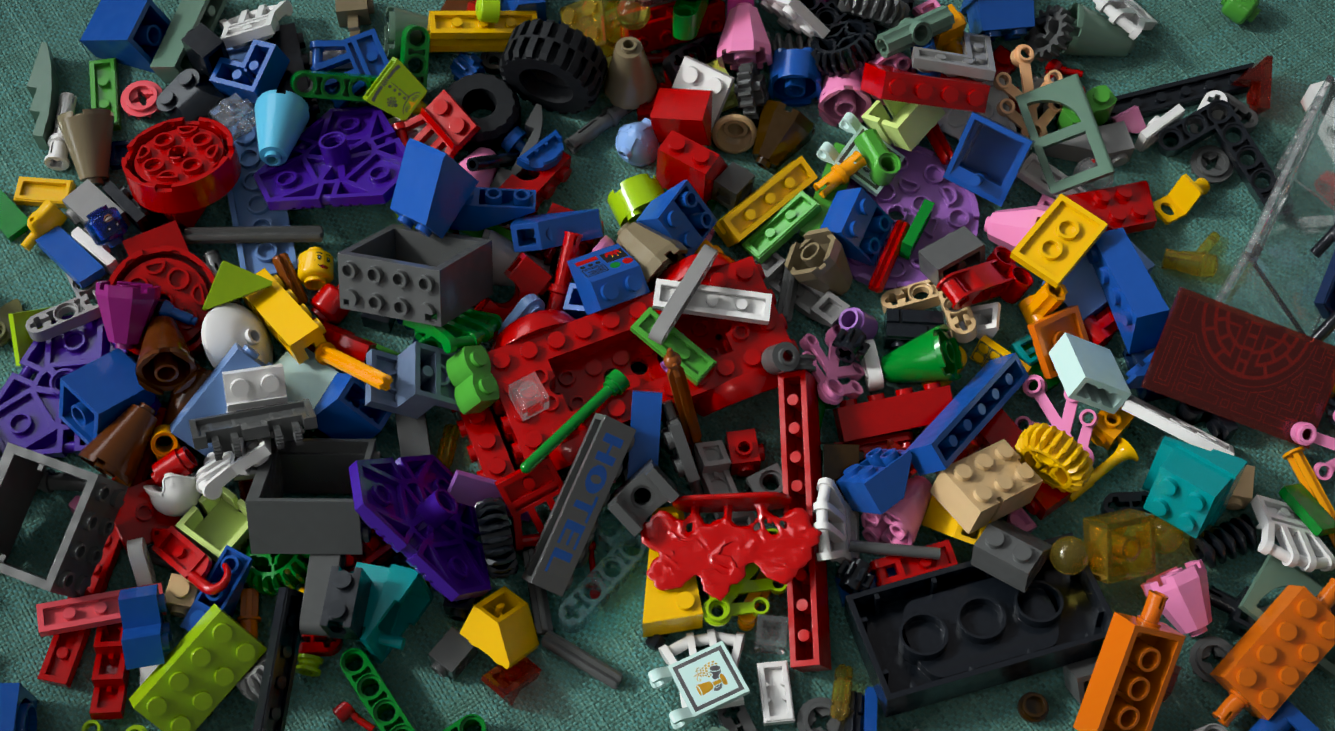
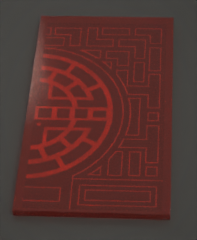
M1179 287L1141 387L1296 445L1304 446L1292 440L1290 431L1295 423L1301 421L1311 423L1316 429L1318 428L1335 385V346ZM1305 429L1302 433L1304 439L1310 436L1308 429ZM1310 445L1304 446V448L1309 449Z

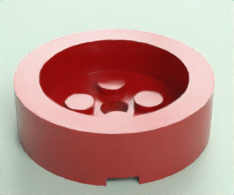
M184 117L174 118L147 128L127 145L128 152L121 160L126 180L135 201L148 210L167 214L194 211L218 201L235 186L241 173V163L231 132L222 123L205 117H199L198 121H185Z
M174 246L141 249L124 259L108 280L110 285H117V281H128L161 286L160 297L168 296L175 308L193 314L194 317L198 318L196 326L175 321L193 358L204 351L201 329L203 320L211 309L205 312L202 310V307L216 274L196 255ZM144 337L140 344H134L133 349L127 350L139 356Z

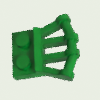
M473 309L465 311L442 327L403 320V325L414 329L417 333L425 334L426 340L434 337L442 344L443 350L447 354L454 353L457 349L464 346L480 345L481 342L485 343L492 340L494 332H497L503 324L502 318L499 315ZM437 314L431 315V319H437Z

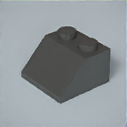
M998 519L989 523L975 542L971 565L1025 593L1054 550V546L1003 519Z

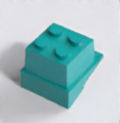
M1165 436L1141 488L1150 491L1143 509L1196 539L1209 524L1213 526L1223 514L1248 462L1242 458L1215 449L1209 451Z
M357 562L355 567L363 568L372 580L362 635L360 640L356 641L362 642L374 660L382 664L393 648L404 649L406 638L401 636L409 625L415 626L432 602L433 594L423 576L417 573L415 569L391 564V567L388 568Z

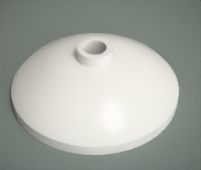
M225 303L212 308L206 314L202 323L201 338L206 356L214 368H216L235 342L242 347L245 344L252 347L259 353L258 359L265 364L269 361L273 363V344L270 334L263 322L252 311L236 303Z

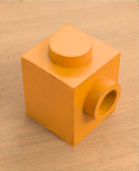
M1122 406L1115 414L1101 410L1097 414L1098 423L1093 428L1091 441L1097 446H1103L1106 450H1109L1117 441V438L1127 430L1135 416L1122 410Z

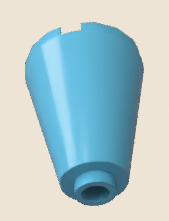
M269 90L262 93L256 100L254 112L259 157L269 166H280L286 163L309 121L308 104L301 96L291 91H286L283 94L276 93L277 90Z

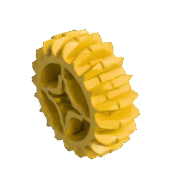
M1036 422L1033 425H1029L1020 434L1015 445L1016 452L1022 457L1020 459L1021 464L1026 462L1043 479V483L1050 485L1052 489L1058 488L1064 493L1066 491L1070 493L1079 491L1088 482L1094 470L1092 466L1094 462L1089 458L1090 454L1088 451L1083 450V445L1077 443L1074 437H1070L1065 431L1058 430L1054 425L1050 427L1047 423L1040 424Z

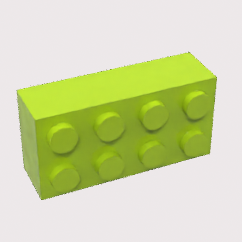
M214 603L165 658V664H160L129 698V701L137 712L161 731H196L263 655L267 648L260 640Z

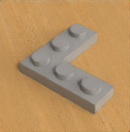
M964 32L961 41L963 54L913 46L911 54L912 68H916L924 73L932 71L941 72L949 77H970L979 82L985 80L994 81L996 68L990 36Z

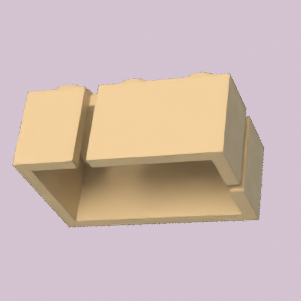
M1002 439L952 463L946 470L940 471L930 492L959 525L970 534L988 525L989 521H996L1031 503L1043 479L1026 462L1021 464L1020 459L1022 457L1005 439Z

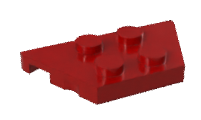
M1146 180L1066 196L1108 223L1106 231L1123 227L1126 234L1153 229L1157 222L1149 185Z

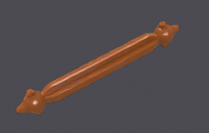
M668 348L663 361L664 365L668 368L667 376L686 440L689 443L691 454L695 456L694 445L695 443L702 442V434L685 370L680 366L682 362L681 356L674 352L672 348Z

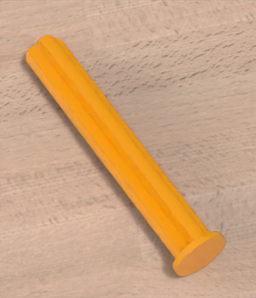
M323 342L317 346L315 359L318 363L322 365L329 364L379 390L387 391L391 388L390 384L393 382V379L390 375L336 350L335 346L330 342Z
M1304 446L1286 452L1282 458L1283 460H1288L1299 483H1302L1335 520V510L1303 453L1305 450ZM1335 533L1328 534L1335 548Z

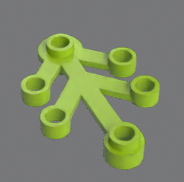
M769 528V529H767V531L770 532L771 534H777V533H778V529H775V528ZM749 563L745 566L746 576L738 584L730 586L729 593L722 601L709 595V599L705 601L702 608L703 618L709 625L721 627L726 625L732 616L753 614L758 618L765 617L770 607L766 598L757 597L752 602L733 603L739 594L771 591L776 595H780L786 591L787 584H784L782 588H776L773 586L774 580L769 578L751 580L760 568L755 563ZM757 603H762L766 609L764 611H757L754 606ZM719 608L723 611V614L718 617L714 616L712 610Z

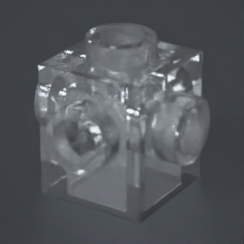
M237 93L221 100L216 107L209 111L213 120L222 123L229 129L234 141L242 135L248 134L256 126L254 106L248 99L243 100Z

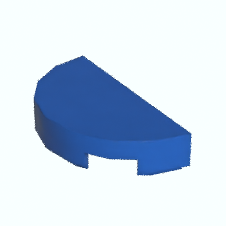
M557 130L553 131L518 157L517 165L531 171H544L556 166L562 159L564 151L562 136Z
M867 687L864 694V715H862L863 731H877L878 697L874 687Z

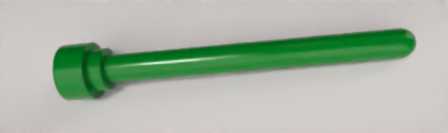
M617 369L612 370L605 377L604 387L521 464V471L526 474L530 473L611 396L623 394L630 387L627 377Z

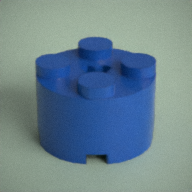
M778 48L774 51L773 64L769 65L768 92L773 100L776 97L787 106L801 107L811 104V99L816 96L817 99L820 97L822 75L818 71L815 59L811 55V52L814 50L813 48Z

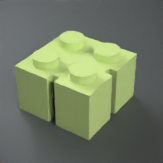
M882 99L893 117L892 120L879 100H876L861 117L868 129H876L881 139L887 144L891 145L893 143L896 147L912 151L944 116L945 111L942 107Z
M224 486L222 487V494L218 499L210 500L204 495L198 499L204 513L207 514L205 518H203L199 509L193 505L175 525L179 532L215 562L219 559L226 545L241 553L242 548L249 546L247 539L250 538L245 501L241 498L238 500L237 496Z

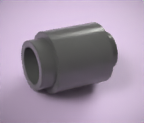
M782 342L767 347L761 357L763 368L773 375L794 370L800 360L798 349L789 342Z

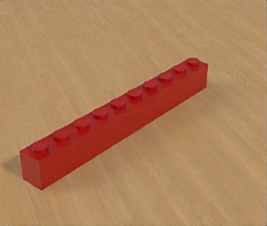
M804 369L778 374L783 493L790 495L792 498L791 504L783 509L785 515L787 511L793 508H803L809 513L810 524L813 527V523L816 522L813 503L817 502L818 497L816 486L817 481L822 478L817 381L811 373ZM784 521V528H787L786 521ZM818 544L812 547V559L805 567L799 569L797 575L787 584L790 667L802 673L832 670L826 560L817 561L816 553H819Z

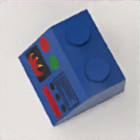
M618 243L567 261L587 315L650 293L640 264Z

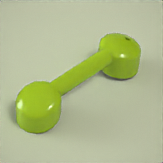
M476 0L475 11L477 19L481 22L497 24L500 17V0Z

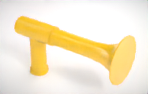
M1118 437V447L1115 452L1093 470L1085 486L1081 487L1079 491H1074L1068 501H1075L1091 488L1095 482L1121 462L1126 460L1137 462L1139 457L1132 445L1124 438Z

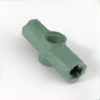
M942 5L918 17L904 18L898 26L877 35L875 40L876 49L882 57L889 58L914 45L924 46L929 43L932 37L952 28V25L955 23L954 15L947 6Z

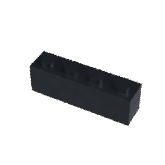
M295 23L280 25L279 31H276L270 39L265 40V42L276 44L290 60L276 92L283 94L286 91L295 93L290 86L291 76L295 72L310 69L307 53L302 54L301 51L302 48H306L303 33H297ZM309 77L299 78L297 81L298 90L304 91L310 87ZM302 97L309 106V121L306 125L308 127L317 121L315 114L320 113L317 98Z

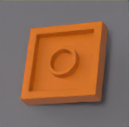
M1071 305L1027 325L1044 379H1052L1058 376L1049 351L1065 332L1089 341L1078 305Z

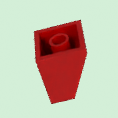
M672 130L657 150L656 177L662 188L667 190L683 180H688L707 205L708 200H711L714 180L728 166L720 154Z

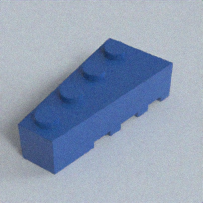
M1124 228L1105 231L1086 255L1089 263L1093 265L1129 354L1160 347L1169 315V308Z

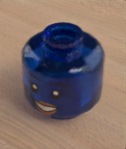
M103 205L86 215L88 220L85 222L84 227L97 246L107 244L109 248H112L125 240L122 235L127 232L128 225L117 208H108L107 205Z

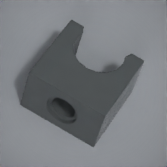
M650 458L610 495L608 509L635 537L643 530L644 522L656 509L667 501L672 503L680 495L676 485ZM639 488H646L650 491L649 497L644 501H638L634 498V493Z

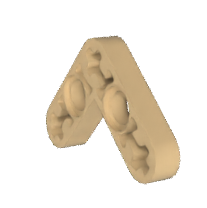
M929 279L888 290L881 297L884 314L887 308L925 310L940 305L947 325L951 329L950 333L957 342L968 343L977 336L976 320L971 307H965L958 312L950 311L949 308L953 304L942 291L936 289V286ZM920 292L929 294L924 299L914 298ZM964 321L967 330L963 331L960 328L959 322Z

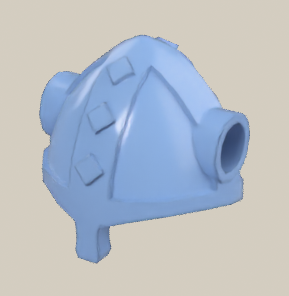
M644 118L641 122H632L619 128L615 146L618 155L625 162L633 166L642 167L650 165L656 160L659 142L650 119Z

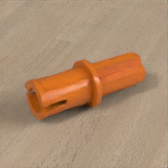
M245 588L241 592L240 616L237 617V622L258 639V623L262 621V618L259 616V593L254 588Z

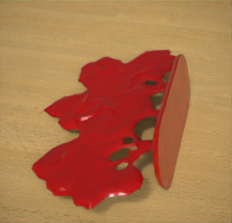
M784 493L702 494L681 496L672 502V506L676 510L691 513L684 520L676 519L669 512L659 510L651 517L649 522H644V528L641 531V542L659 553V557L652 561L649 570L646 572L648 578L654 581V586L657 589L663 591L682 588L686 581L697 575L701 578L703 591L711 597L722 601L729 593L730 586L738 584L746 576L745 566L749 563H755L767 578L781 584H788L797 575L798 570L805 567L812 559V547L820 542L822 532L811 526L809 513L803 508H793L787 511L781 518L768 511L785 508L791 504V496ZM757 511L758 517L750 525L738 526L732 521V512ZM724 512V517L706 524L699 513ZM765 519H767V524L773 521L778 529L777 534H771L767 531L764 524ZM780 521H786L787 528H783L780 525ZM759 522L761 528L755 531L753 528ZM689 523H692L691 532L686 531V526Z

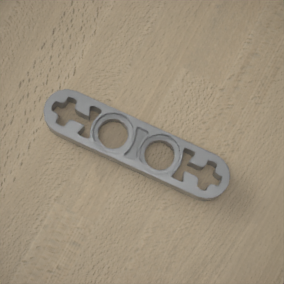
M704 244L653 325L648 336L649 339L660 345L665 342L714 263L718 250Z

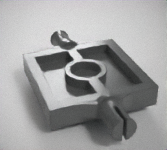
M667 400L662 402V409L666 419L663 420L665 428L660 429L665 445H668L670 450L673 449L674 455L670 456L675 473H678L679 478L684 477L686 482H688L692 495H702L704 492L700 484V476L682 425L678 421L680 418L676 414L673 401Z

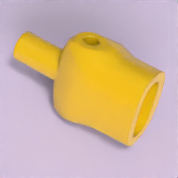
M45 200L29 216L27 226L31 233L20 245L27 251H30L36 244V239L58 225L61 227L67 220V216L53 203Z

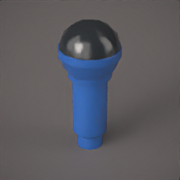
M167 299L159 300L154 311L156 316H169L187 325L196 326L198 318L194 317L193 314L175 308Z

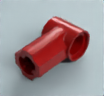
M1109 306L1098 315H1090L1083 321L1089 342L1102 347L1119 331Z

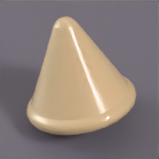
M731 112L718 119L714 124L711 133L712 140L724 152L731 154L743 153L754 145L757 128L748 117L737 112Z

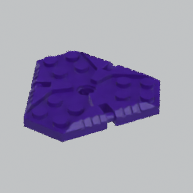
M375 106L333 108L301 134L297 141L298 145L293 148L286 163L280 166L265 164L253 174L256 185L270 211L314 209V207L319 209L325 208L326 205H332L336 208L342 206L352 207V205L386 204L394 194L405 146L400 138H397L393 127L381 109Z
M73 315L62 316L61 319L66 320L71 318ZM102 317L47 341H33L19 362L23 369L19 375L12 372L0 390V450L2 454L8 442L51 458H63L69 453H75L78 456L81 450L87 446L59 418L60 378L117 349L115 348L116 343L108 341ZM121 349L127 356H130L126 349ZM33 374L37 375L33 381L30 380ZM156 395L155 402L150 406L156 411L153 416H156L157 411L162 406ZM69 437H74V441L69 442Z
M434 455L399 457L395 461L393 458L356 460L349 466L355 511L371 529L376 531L375 533L379 537L381 536L387 544L391 545V548L396 553H403L407 557L406 562L413 566L415 571L421 574L426 581H429L436 591L451 602L483 596L491 590L482 543L475 541L480 535L475 507L457 503L454 497L447 492L454 474Z

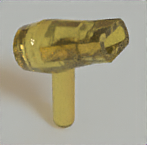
M1217 232L1210 233L1196 251H1177L1166 248L1161 268L1177 270L1193 276L1213 278L1218 270V258L1216 255L1209 254V252L1219 241L1220 235Z

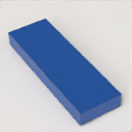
M59 225L35 240L38 247L82 289L107 274L104 267Z
M632 390L630 427L636 429V432L634 434L635 442L628 456L627 479L650 458L658 466L662 392Z

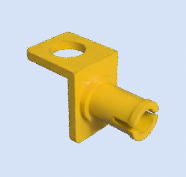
M1187 174L1182 175L1168 195L1153 202L1155 214L1166 225L1181 219L1189 213L1202 195H1206L1210 191L1209 182L1205 178H1198L1196 181H1193ZM1161 205L1170 207L1174 214H1165L1161 210Z

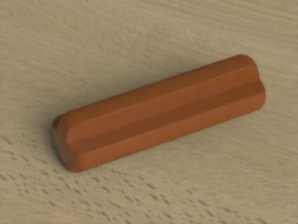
M282 253L273 257L272 262L286 287L285 290H292L299 301V305L307 303L308 297L297 277L288 254Z

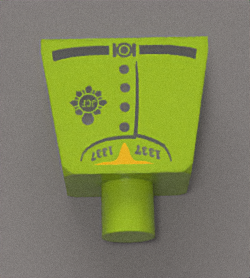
M392 57L362 97L368 103L403 121H406L411 113L415 116L419 115L421 108L428 106L422 101L427 93L426 88L395 57Z

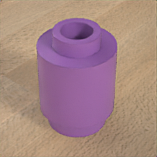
M847 308L839 316L841 329L843 328L847 331L849 328H858L865 333L867 340L873 339L877 333V320L859 308Z

